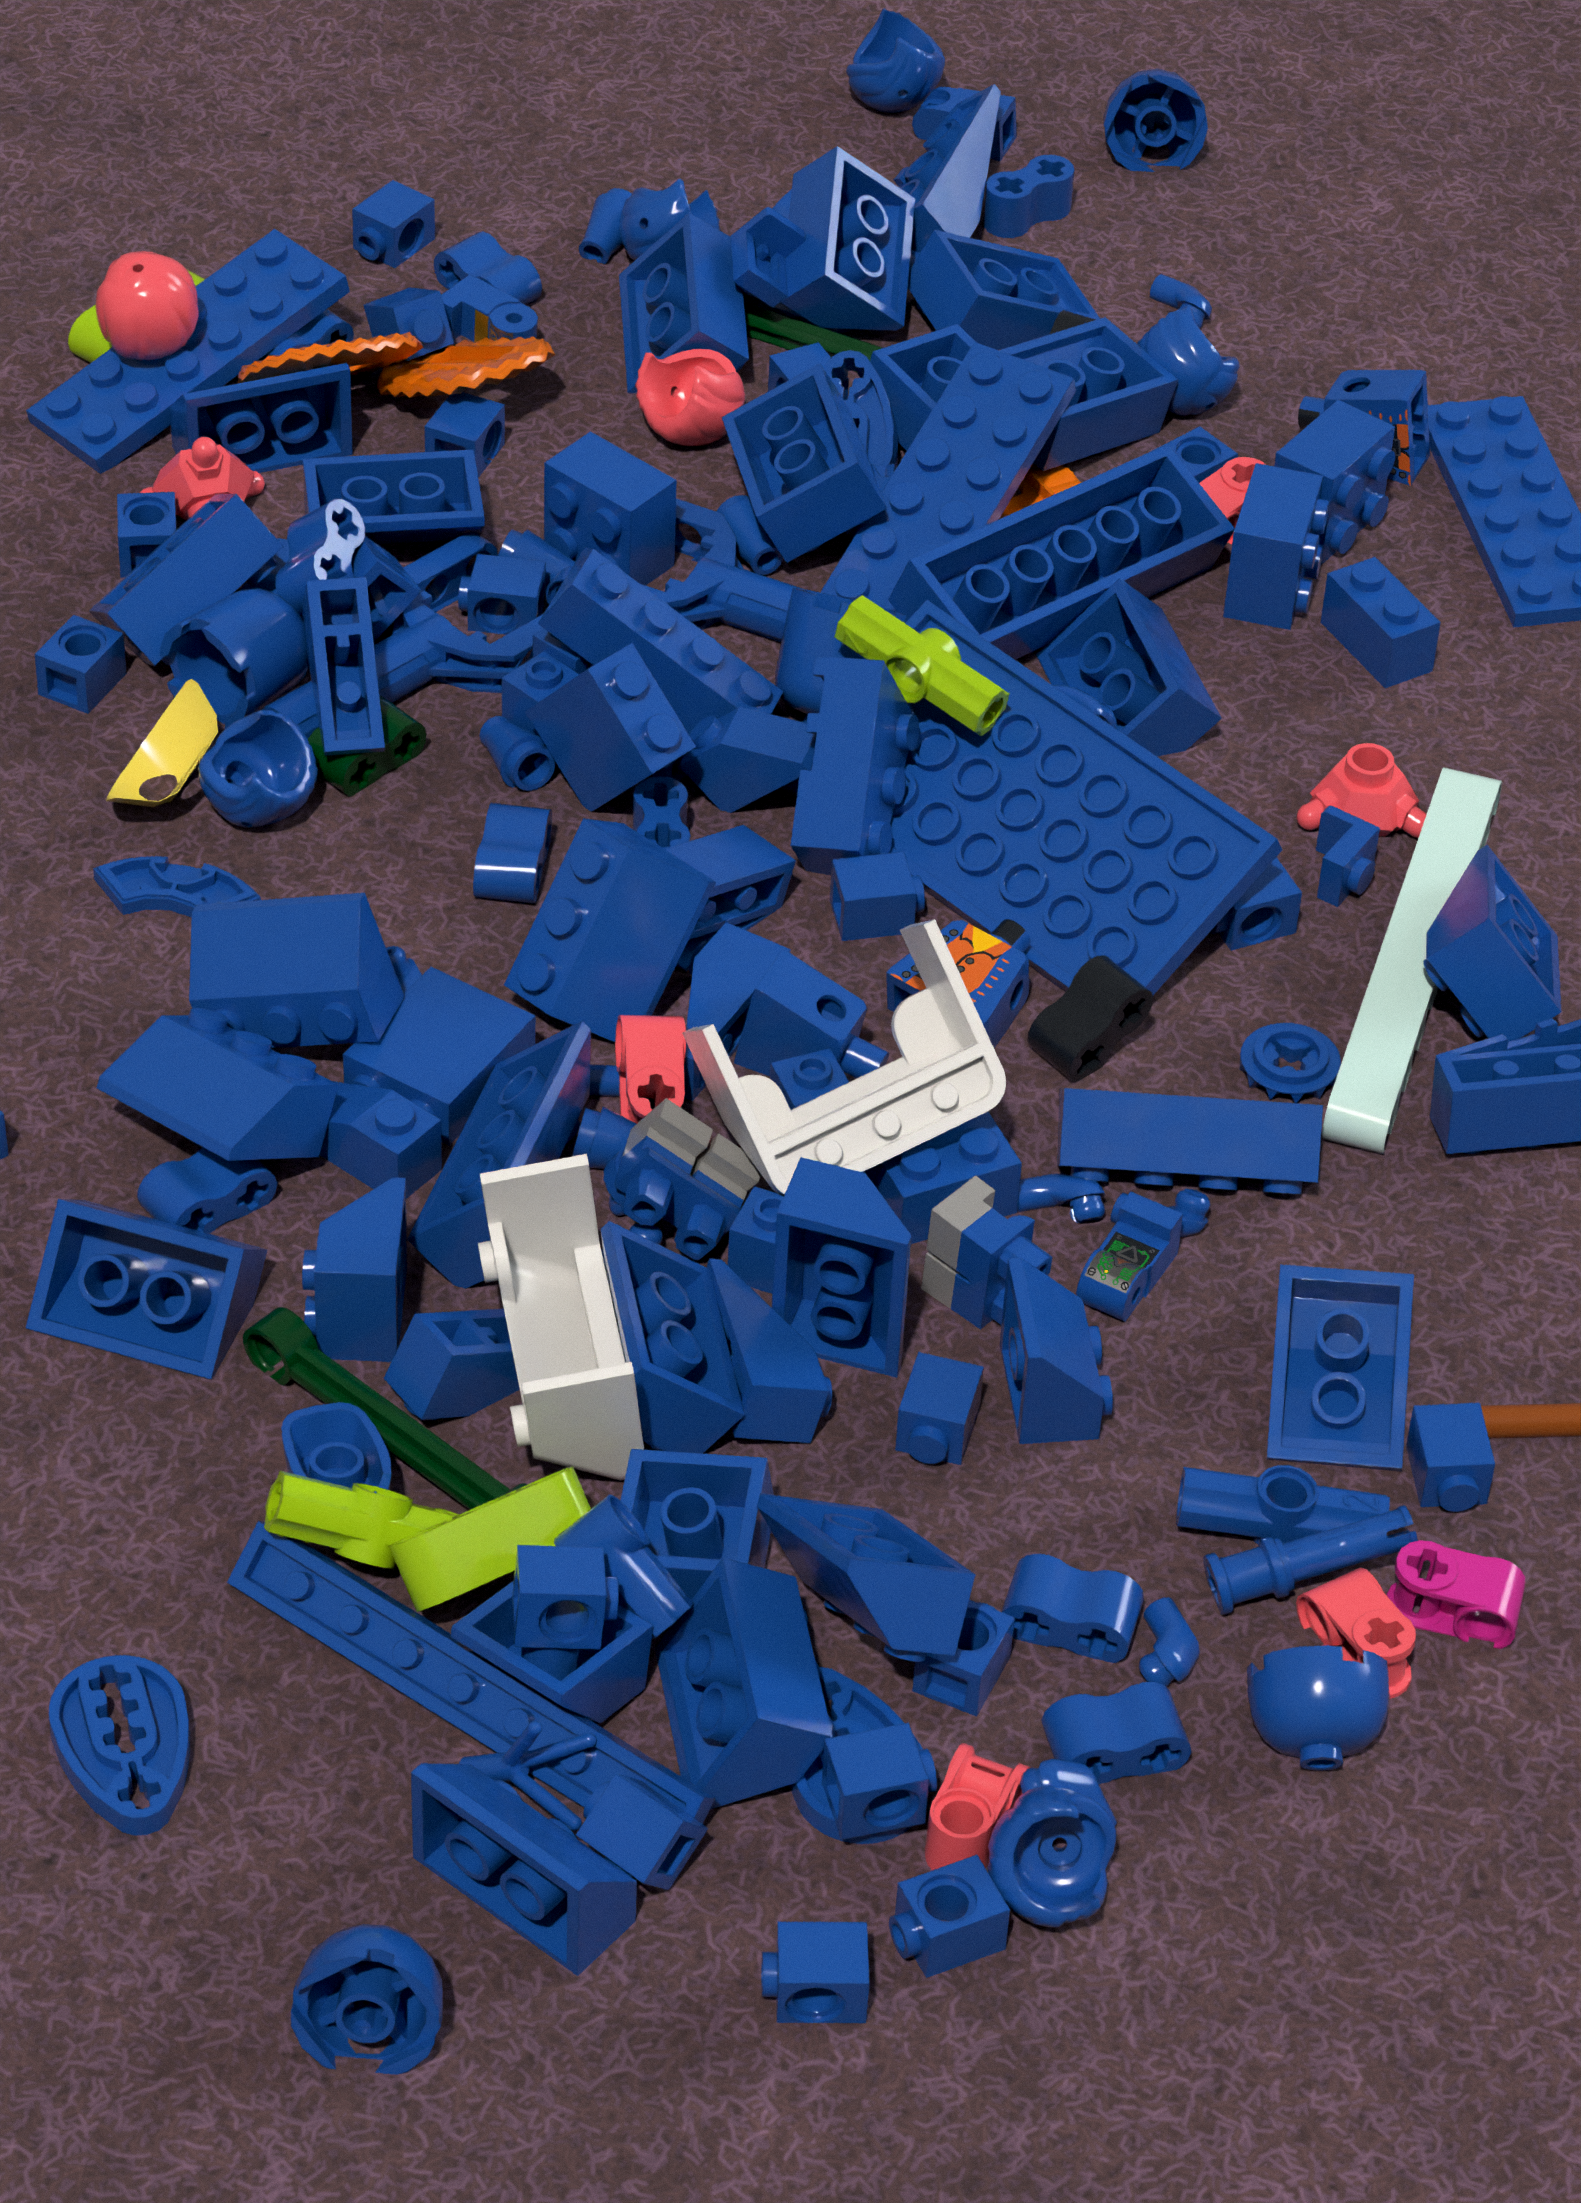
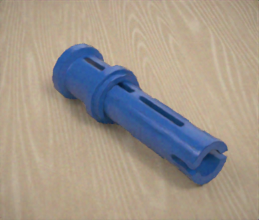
M1403 1505L1389 1512L1283 1544L1278 1537L1272 1538L1268 1536L1261 1538L1256 1548L1219 1558L1215 1553L1207 1554L1203 1557L1208 1585L1220 1614L1226 1615L1233 1612L1234 1605L1272 1593L1278 1599L1289 1595V1592L1294 1591L1295 1582L1397 1553L1408 1543L1418 1541L1416 1531L1410 1532L1408 1529L1386 1535L1388 1531L1414 1524L1407 1507Z

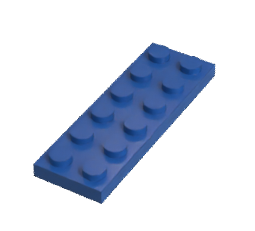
M273 229L196 286L199 317L195 331L187 340L185 346L170 356L154 360L125 358L118 355L115 349L111 348L27 409L29 421L101 474L115 467L170 426V406L182 394L224 386L239 375L242 366L259 360L348 294L350 290L346 275L278 230Z
M974 342L883 489L882 496L887 509L861 525L822 588L821 593L856 600L863 595L881 608L896 611L888 599L909 559L999 520L1076 393L1074 378Z
M1501 396L1487 400L1449 401L1442 404L1428 405L1430 450L1513 628L1581 621V513L1523 396Z

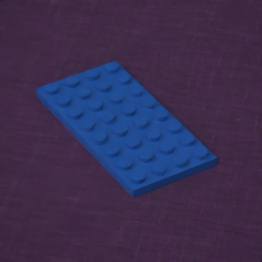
M926 600L905 624L919 633L928 628H937L948 634L957 645L962 662L1004 689L1010 695L1006 709L1001 713L994 727L982 736L925 698L916 703H907L912 713L918 718L919 738L916 748L913 751H908L904 767L906 778L905 794L901 803L894 806L890 822L892 844L889 853L904 852L911 876L920 875L924 890L978 929L990 934L1004 919L1013 920L1021 925L1030 938V945L1023 952L1029 959V966L1063 991H1067L1074 976L1086 962L1096 956L1105 955L1154 995L1280 854L1282 848L1278 839ZM799 778L782 786L783 789L796 798Z

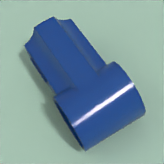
M613 1495L605 1497L554 1538L555 1546L602 1547L604 1549L605 1577L618 1578V1604L653 1625L652 1639L675 1623L693 1605V1601L648 1548L649 1539L640 1522L628 1507Z

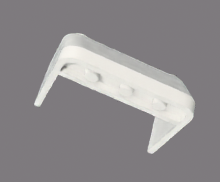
M935 919L911 924L900 929L926 989L904 999L894 1011L891 1022L892 1034L902 1057L790 1110L779 1086L771 1079L761 1075H746L738 1078L714 1024L693 1027L682 1033L725 1126L776 1193L785 1195L800 1157L863 1172L988 1112L1002 1099L1006 1087L1004 1069Z
M587 1154L481 1173L480 1180L490 1241L478 1243L485 1283L498 1280L522 1399V1405L510 1407L517 1447L531 1445L534 1459L565 1467L573 1466L577 1470L620 1481L625 1480L631 1449L644 1450L633 1366L632 1362L625 1363L600 1247Z

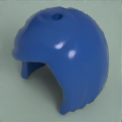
M884 8L875 25L858 47L853 58V64H849L846 68V73L849 77L848 83L852 91L862 102L877 111L884 113L908 111L921 104L930 92L936 88L943 75L945 57L942 49L932 37L912 23L909 18Z
M678 179L664 190L655 191L642 187L635 189L624 203L619 227L622 243L630 258L636 260L688 213L720 230L717 208L709 197L708 190H705L694 201L688 203L682 179Z
M1189 305L1184 309L1169 312L1165 318L1159 319L1157 324L1152 326L1137 343L1154 360L1179 379L1167 410L1170 413L1193 416L1207 412L1224 401L1237 381L1238 359L1231 356H1220L1216 348L1199 329Z
M259 710L228 726L219 735L215 745L204 754L198 765L199 783L208 801L229 822L237 826L250 828L279 822L297 812L307 802L309 795L313 791L318 771L313 748L308 738L302 733L299 725L291 717H285L282 713H275L272 710Z
M1041 1786L1030 1789L1019 1796L1014 1806L1006 1810L996 1822L988 1844V1873L1012 1911L1033 1924L1045 1927H1060L1064 1923L1090 1918L1100 1909L1107 1892L1108 1880L1105 1869L1113 1855L1116 1843L1114 1821L1098 1802L1083 1794L1053 1786ZM1056 1838H1064L1067 1842L1064 1847L1057 1848L1053 1845V1841Z

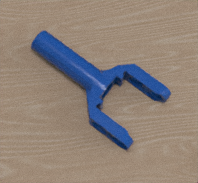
M676 499L675 551L694 557L692 561L698 563L684 582L670 578L665 584V592L645 585L642 586L666 602L671 608L701 630L716 622H721L781 642L792 588L805 591L806 589L743 569L736 556V536L722 513ZM679 524H687L693 527L699 533L701 543H693L687 540L679 530ZM573 566L563 568L548 584L545 593L548 604L554 598Z
M476 532L463 534L403 567L419 586L421 592L394 620L393 635L374 645L379 695L389 702H395L431 680L472 692L502 693V677L523 665L521 664L523 658L533 648V634L543 628L538 624L542 615L489 644L487 636L478 630L467 636L454 627L444 616L436 613L458 600L462 576L471 577L475 561L467 570L466 567L475 554L498 556L497 548ZM435 578L431 587L425 591L428 584ZM533 649L530 656L524 663L533 658ZM312 680L268 704L263 709L282 713L285 717H291L299 725L302 733L307 738L319 727Z

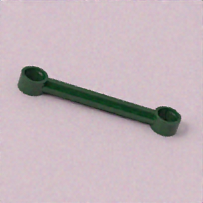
M277 1307L245 1330L243 1345L254 1366L264 1373L268 1370L272 1372L275 1369L273 1366L282 1360L284 1366L270 1376L280 1385H285L293 1379L325 1404L350 1403L362 1409L377 1428L389 1451L469 1510L527 1485L520 1483L509 1489L318 1349L317 1342L309 1327L293 1311L284 1307Z

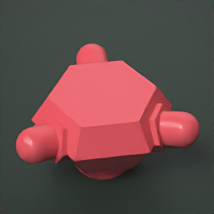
M200 437L194 441L192 449L181 450L160 469L154 485L144 488L140 493L175 492L176 514L187 521L215 494H237L244 502L248 497L259 495L264 489L265 481L260 473L252 471L237 456L220 444L216 445L209 437Z
M1363 743L1353 746L1310 792L1312 796L1310 802L1299 808L1296 817L1298 824L1303 829H1317L1320 825L1321 813L1331 805L1379 827V836L1385 837L1393 830L1398 831L1402 829L1412 837L1419 838L1427 813L1419 809V799L1405 775L1394 763L1392 753L1383 746Z

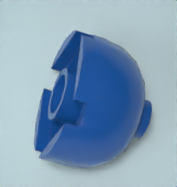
M1157 68L1138 71L1121 81L1110 95L1103 117L1106 142L1115 159L1130 171L1155 172L1147 165L1180 166L1181 170L1189 165L1203 148L1208 130L1205 106L1195 87L1177 73ZM1147 145L1152 147L1167 145L1171 152L1167 160L1154 164L1140 160Z
M1302 1646L1273 1651L1263 1655V1670L1259 1671L1253 1663L1247 1667L1248 1698L1254 1725L1262 1739L1274 1749L1286 1756L1300 1758V1766L1302 1768L1322 1771L1341 1767L1343 1765V1757L1359 1753L1379 1736L1387 1719L1390 1698L1388 1664L1385 1659L1373 1652L1363 1650V1663L1343 1660L1341 1646Z
M361 1924L334 1933L311 1951L295 1982L291 2009V2027L301 2047L323 2067L328 2069H336L335 2056L383 2060L375 2073L395 2075L406 2073L428 2057L442 2023L443 1984L432 1957L409 1934L389 1926ZM388 2035L392 2037L388 2046L380 2054L355 2053L347 2039L348 2037L360 2043H375L385 2039Z

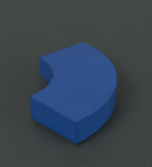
M151 856L118 860L93 868L94 880L123 915L143 910H170L192 917L193 909L196 905L261 900V897L244 881L227 871L206 863L200 869L185 865L169 864L168 857Z

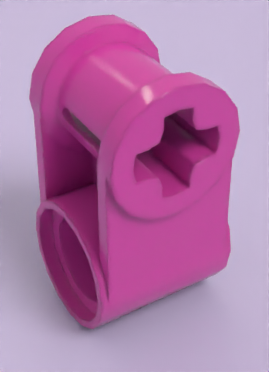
M1419 1540L1408 1543L1401 1548L1395 1561V1574L1398 1577V1581L1391 1585L1387 1596L1401 1613L1411 1620L1414 1628L1458 1637L1465 1642H1468L1469 1637L1494 1642L1493 1648L1502 1649L1512 1643L1516 1635L1525 1589V1576L1520 1568L1502 1558L1484 1557L1451 1549L1433 1541ZM1428 1560L1430 1561L1427 1577L1426 1579L1420 1578L1423 1562ZM1416 1595H1423L1420 1610L1418 1613H1414L1412 1609Z

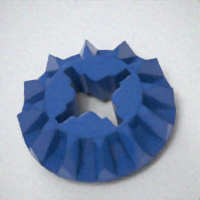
M1276 1023L1255 1030L1245 1039L1241 1047L1239 1070L1247 1073L1249 1088L1265 1087L1270 1100L1280 1093L1289 1094L1293 1102L1297 1103L1303 1094H1309L1320 1099L1326 1086H1334L1341 1066V1058L1335 1044L1316 1029L1295 1023ZM1279 1058H1284L1289 1063L1301 1061L1300 1070L1296 1071L1291 1066L1278 1067Z

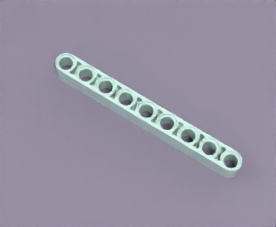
M1445 767L1441 771L1331 1092L1321 1136L1323 1140L1380 1154L1385 1153L1386 1136L1392 1132L1399 1110L1400 1094L1405 1092L1412 1071L1414 1050L1418 1051L1426 1028L1428 1009L1432 1010L1438 987L1428 975L1423 963L1424 959H1426V933L1476 852L1486 845L1491 830L1492 815L1496 814L1502 780Z

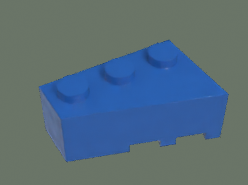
M745 825L666 848V851L716 882L676 966L685 972L688 971L692 955L697 946L702 941L709 942L725 922L748 930L781 908L796 860Z
M1551 1018L1536 1023L1535 1034L1508 1042V1038L1501 1034L1436 1055L1430 1119L1446 1154H1474L1485 1150L1516 1147L1537 1148L1547 1144L1581 1141V1019L1558 1026V1023Z

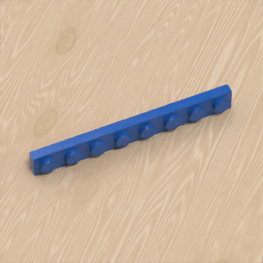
M265 1521L257 1522L227 1581L228 1584L497 1753L507 1752L522 1731L532 1721H538L542 1725V1731L528 1751L586 1733L594 1734L596 1744L593 1747L529 1767L530 1774L584 1808L592 1793L602 1783L611 1781L614 1774L618 1773L644 1782L703 1824L716 1799L715 1797L588 1718L555 1703L453 1639L451 1633L299 1539L281 1537L270 1533L264 1528Z

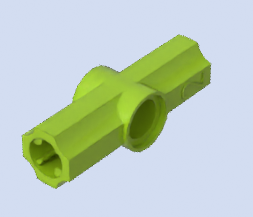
M863 595L849 605L844 616L838 621L834 638L865 659L884 660L907 703H916L925 698L980 736L994 727L997 719L1006 709L1010 694L962 662L957 645L945 632L937 628H928L919 633Z
M280 1471L276 1481L271 1485L266 1502L264 1528L268 1532L281 1537L299 1539L305 1543H315L335 1548V1553L361 1563L383 1568H394L396 1562L389 1548L390 1545L459 1514L445 1509L414 1504L413 1499L408 1496L377 1486L353 1483L352 1488Z

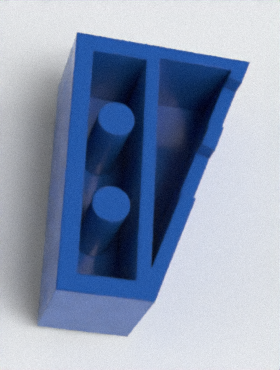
M815 656L813 675L821 677L823 680L819 713H808L805 730L807 733L816 734L812 770H800L790 845L806 871L831 875L832 859L887 854L890 852L892 844L890 822L895 804H900L905 794L906 778L904 767L908 751H913L918 742L919 721L917 716L912 713L884 660Z

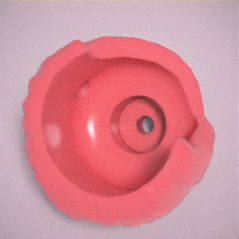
M146 251L130 252L121 255L109 266L105 279L99 286L96 295V315L105 340L111 344L118 355L125 358L154 360L172 355L185 346L187 340L195 331L199 317L196 286L188 270L173 258Z
M710 349L686 350L664 359H657L654 354L645 353L642 364L637 371L636 397L647 423L658 435L675 444L702 446L719 440L727 434L722 417L745 404L743 382L736 372L734 365L723 354Z

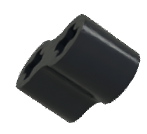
M1105 955L1096 956L1079 969L1064 995L1055 1003L1046 1007L1037 1016L1028 1032V1044L1069 1080L1076 1083L1101 1069L1116 1044L1143 1023L1153 1004L1152 992Z

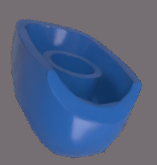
M342 1402L316 1405L296 1410L288 1414L283 1420L281 1431L288 1473L352 1488L353 1483H362L390 1490L391 1460L388 1449L373 1422L359 1407Z

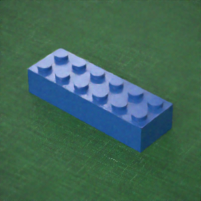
M1169 444L909 559L888 600L897 612L908 615L906 622L928 600L1016 660L1046 646L1119 578L1149 598L1211 569L1235 528Z

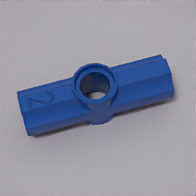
M1277 1465L1268 1468L1260 1477L1183 1467L1177 1502L1176 1524L1181 1527L1251 1536L1258 1545L1261 1538L1268 1536L1272 1538L1278 1537L1283 1544L1389 1512L1390 1497L1382 1494L1318 1486L1310 1474L1301 1468L1290 1465Z

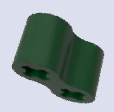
M381 695L379 697L385 742L384 751L324 756L320 728L315 729L308 738L316 758L317 774L349 797L376 782L384 773L395 770L417 757L422 752L426 742L427 733L425 727Z

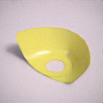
M190 679L185 682L116 780L106 801L155 807L166 802L170 803L218 733L217 715L196 681ZM170 774L174 775L177 779V785L170 795L160 801L147 800L139 795L140 786L150 778Z

